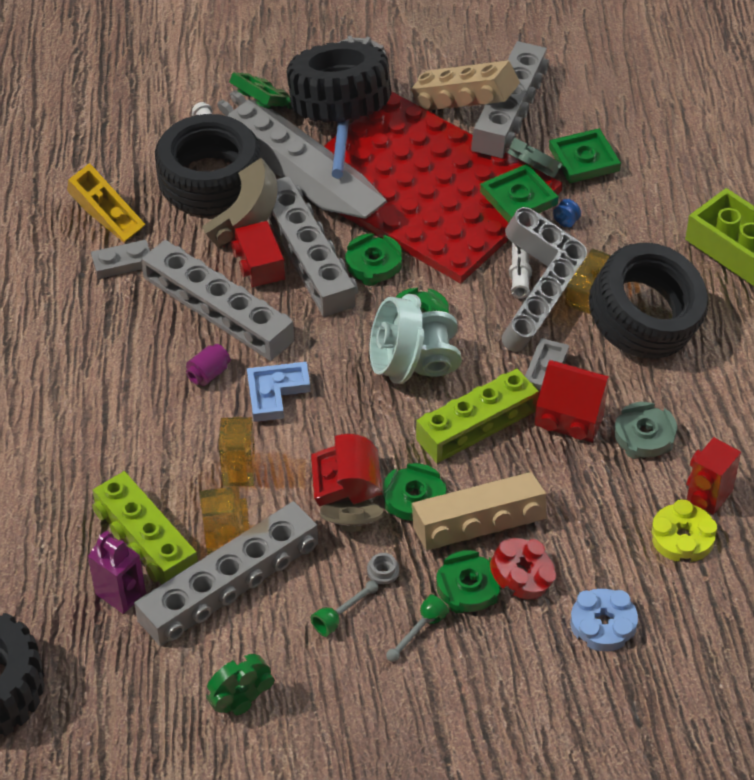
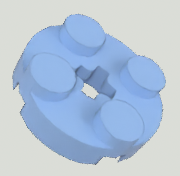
M593 589L580 592L577 596V601L572 607L570 618L571 629L576 638L580 637L587 642L589 648L597 651H614L625 646V642L635 635L638 623L637 610L630 601V596L627 592L611 589ZM600 615H606L611 619H609L608 624H602L601 619L595 618Z

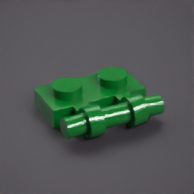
M232 73L229 82L238 88L237 91L242 95L257 99L256 103L267 109H270L271 106H285L288 109H292L289 93L282 89L274 88L270 81L254 77L249 73Z

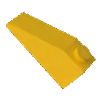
M90 163L68 179L67 191L88 214L123 243L145 227L146 224Z

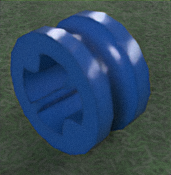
M563 199L553 210L554 219L561 226L568 228L575 224L582 213L578 204L570 199Z

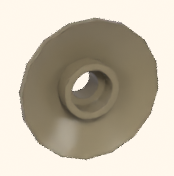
M351 501L335 502L323 506L320 509V517L331 523L342 525L343 531L357 532L361 530V525H366L382 518L383 508L368 502L353 504Z

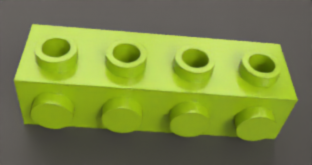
M516 368L507 374H501L495 380L483 386L474 388L470 393L458 399L449 401L445 406L433 412L425 413L416 420V440L432 459L439 463L536 412L539 391Z
M125 471L92 489L95 501L92 507L95 514L100 520L105 519L110 524V529L116 539L119 541L123 539L130 549L140 555V560L145 565V569L153 582L159 581L161 584H164L198 562L195 549Z

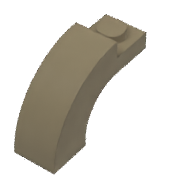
M262 158L238 173L241 179V191L235 203L225 212L202 226L205 234L218 248L235 238V228L267 221L271 215L277 198V180L274 172Z

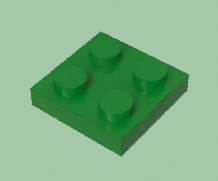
M600 128L549 140V150L555 160L563 164L561 170L569 184L620 171L621 162Z
M528 164L480 184V192L508 223L519 208L527 207L537 213H541L558 205L559 197Z

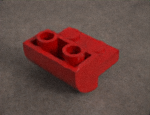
M357 434L334 436L335 446L311 454L314 499L319 507L349 497L351 502L356 504L382 495L378 449L368 438Z

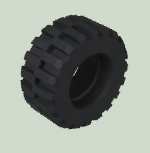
M341 41V43L331 42L322 46H313L312 49H306L300 55H295L287 67L292 108L301 117L309 118L311 121L317 122L321 120L325 123H330L331 121L345 122V120L352 119L353 121L360 119L362 116L367 117L372 115L374 111L381 110L391 96L387 55L379 47H374L373 44H363L358 41L354 43Z
M3 613L0 616V664L6 666L0 676V734H3L4 737L14 732V726L17 724L22 726L30 718L29 711H36L40 704L39 697L43 694L45 687L43 680L45 675L36 640L33 635H30L29 628L23 622H17L16 617L8 613Z

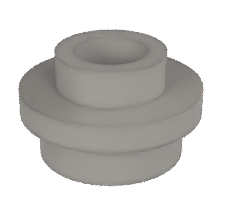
M388 553L376 554L367 565V575L370 580L377 582V584L392 583L399 576V564Z

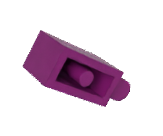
M103 532L88 555L94 591L105 602L122 614H125L134 605V602L146 594L140 555L130 549L124 541L116 539L111 532Z

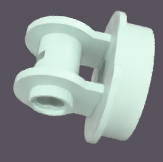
M407 294L402 298L387 297L381 303L376 313L371 330L369 349L372 369L376 374L389 376L390 380L397 384H403L409 380L414 371L420 375L430 377L449 374L455 371L462 362L459 349L449 344V340L455 336L458 330L456 318L443 311L422 313L420 298L414 294Z

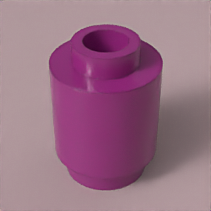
M209 345L186 363V375L192 383L206 386L227 369V365L231 361L230 356L221 345Z

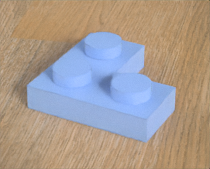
M307 362L247 368L253 422L284 419L281 395L311 392Z

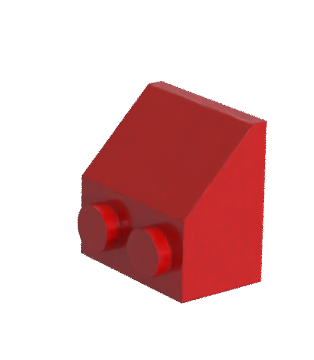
M549 360L536 405L534 426L593 443L604 417L609 376Z

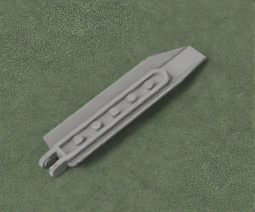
M236 90L230 93L232 101L238 105L235 110L225 100H220L217 103L218 108L225 116L242 122L252 130L259 141L261 158L269 168L280 178L289 176L294 185L300 187L302 194L321 209L366 219L387 203V200L365 176L346 162H344L343 176L339 179L332 176L334 154L273 109H267L258 105L256 100H246Z

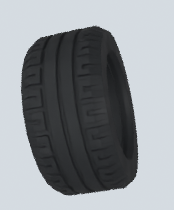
M220 114L195 115L173 124L161 136L155 149L157 179L162 195L175 207L195 215L211 216L225 212L235 203L240 194L241 179L238 173L261 158L257 137L242 122ZM204 158H222L233 162L225 168L214 171H195L185 168L189 163Z
M656 243L629 244L615 251L595 278L589 293L590 312L602 335L616 348L640 358L659 359L679 352L704 322L709 305L705 283L695 266L677 251ZM624 283H643L658 291L670 305L673 318L667 320L657 319L641 312L627 297L624 291Z

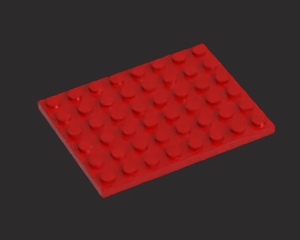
M391 91L389 101L381 110L374 111L372 115L367 117L362 116L348 126L344 161L364 175L387 200V203L366 219L342 213L338 214L382 239L383 235L393 238L398 242L401 250L461 284L509 240L505 233L508 222L480 192V184L527 163L506 152L503 158L471 151L473 138L471 133ZM336 136L324 145L333 154ZM531 167L557 195L562 191V182Z

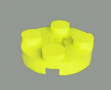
M684 499L677 500L673 505L662 508L655 515L651 531L653 536L652 542L656 550L670 560L680 562V558H691L690 562L698 561L712 551L717 523L706 511L692 505L690 501ZM678 529L688 530L690 536L687 534L678 535Z

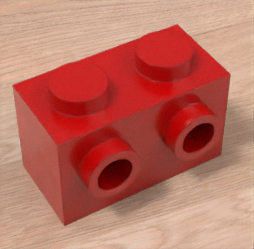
M268 221L235 228V241L231 242L235 258L240 257L239 265L242 276L248 277L252 288L285 280L284 258Z
M715 437L710 440L702 451L698 449L690 461L692 472L686 482V486L689 487L687 500L714 515L733 492L741 451Z

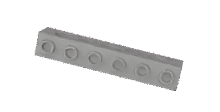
M516 41L508 60L520 84L505 102L485 104L473 130L471 151L503 158L507 148L510 147L515 138V133L520 131L522 118L527 116L529 103L532 104L534 101L536 89H539L541 86L543 74L546 75L549 66V59H546L547 48Z
M289 176L277 179L276 203L267 220L322 316L326 317L355 307V294H358L356 281L353 277L349 278L343 259L337 258L333 242L326 239L321 222H316L314 219L311 205L309 203L305 204L300 187L298 185L295 186Z
M164 240L141 258L144 279L268 360L272 361L294 342V324L288 315L281 314L270 307L266 301L256 298L244 287L234 284L222 273L212 270L200 259H195L187 254L181 247Z
M294 501L134 602L137 621L160 647L169 641L178 639L184 631L196 623L204 622L222 606L230 605L248 589L259 586L271 574L285 569L291 561L302 554L311 552L318 544L317 524Z

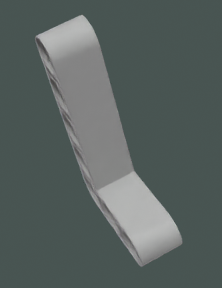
M527 207L519 208L515 212L505 229L506 236L512 243L541 261L548 268L502 334L503 345L512 352H520L527 346L587 256V249L580 241Z

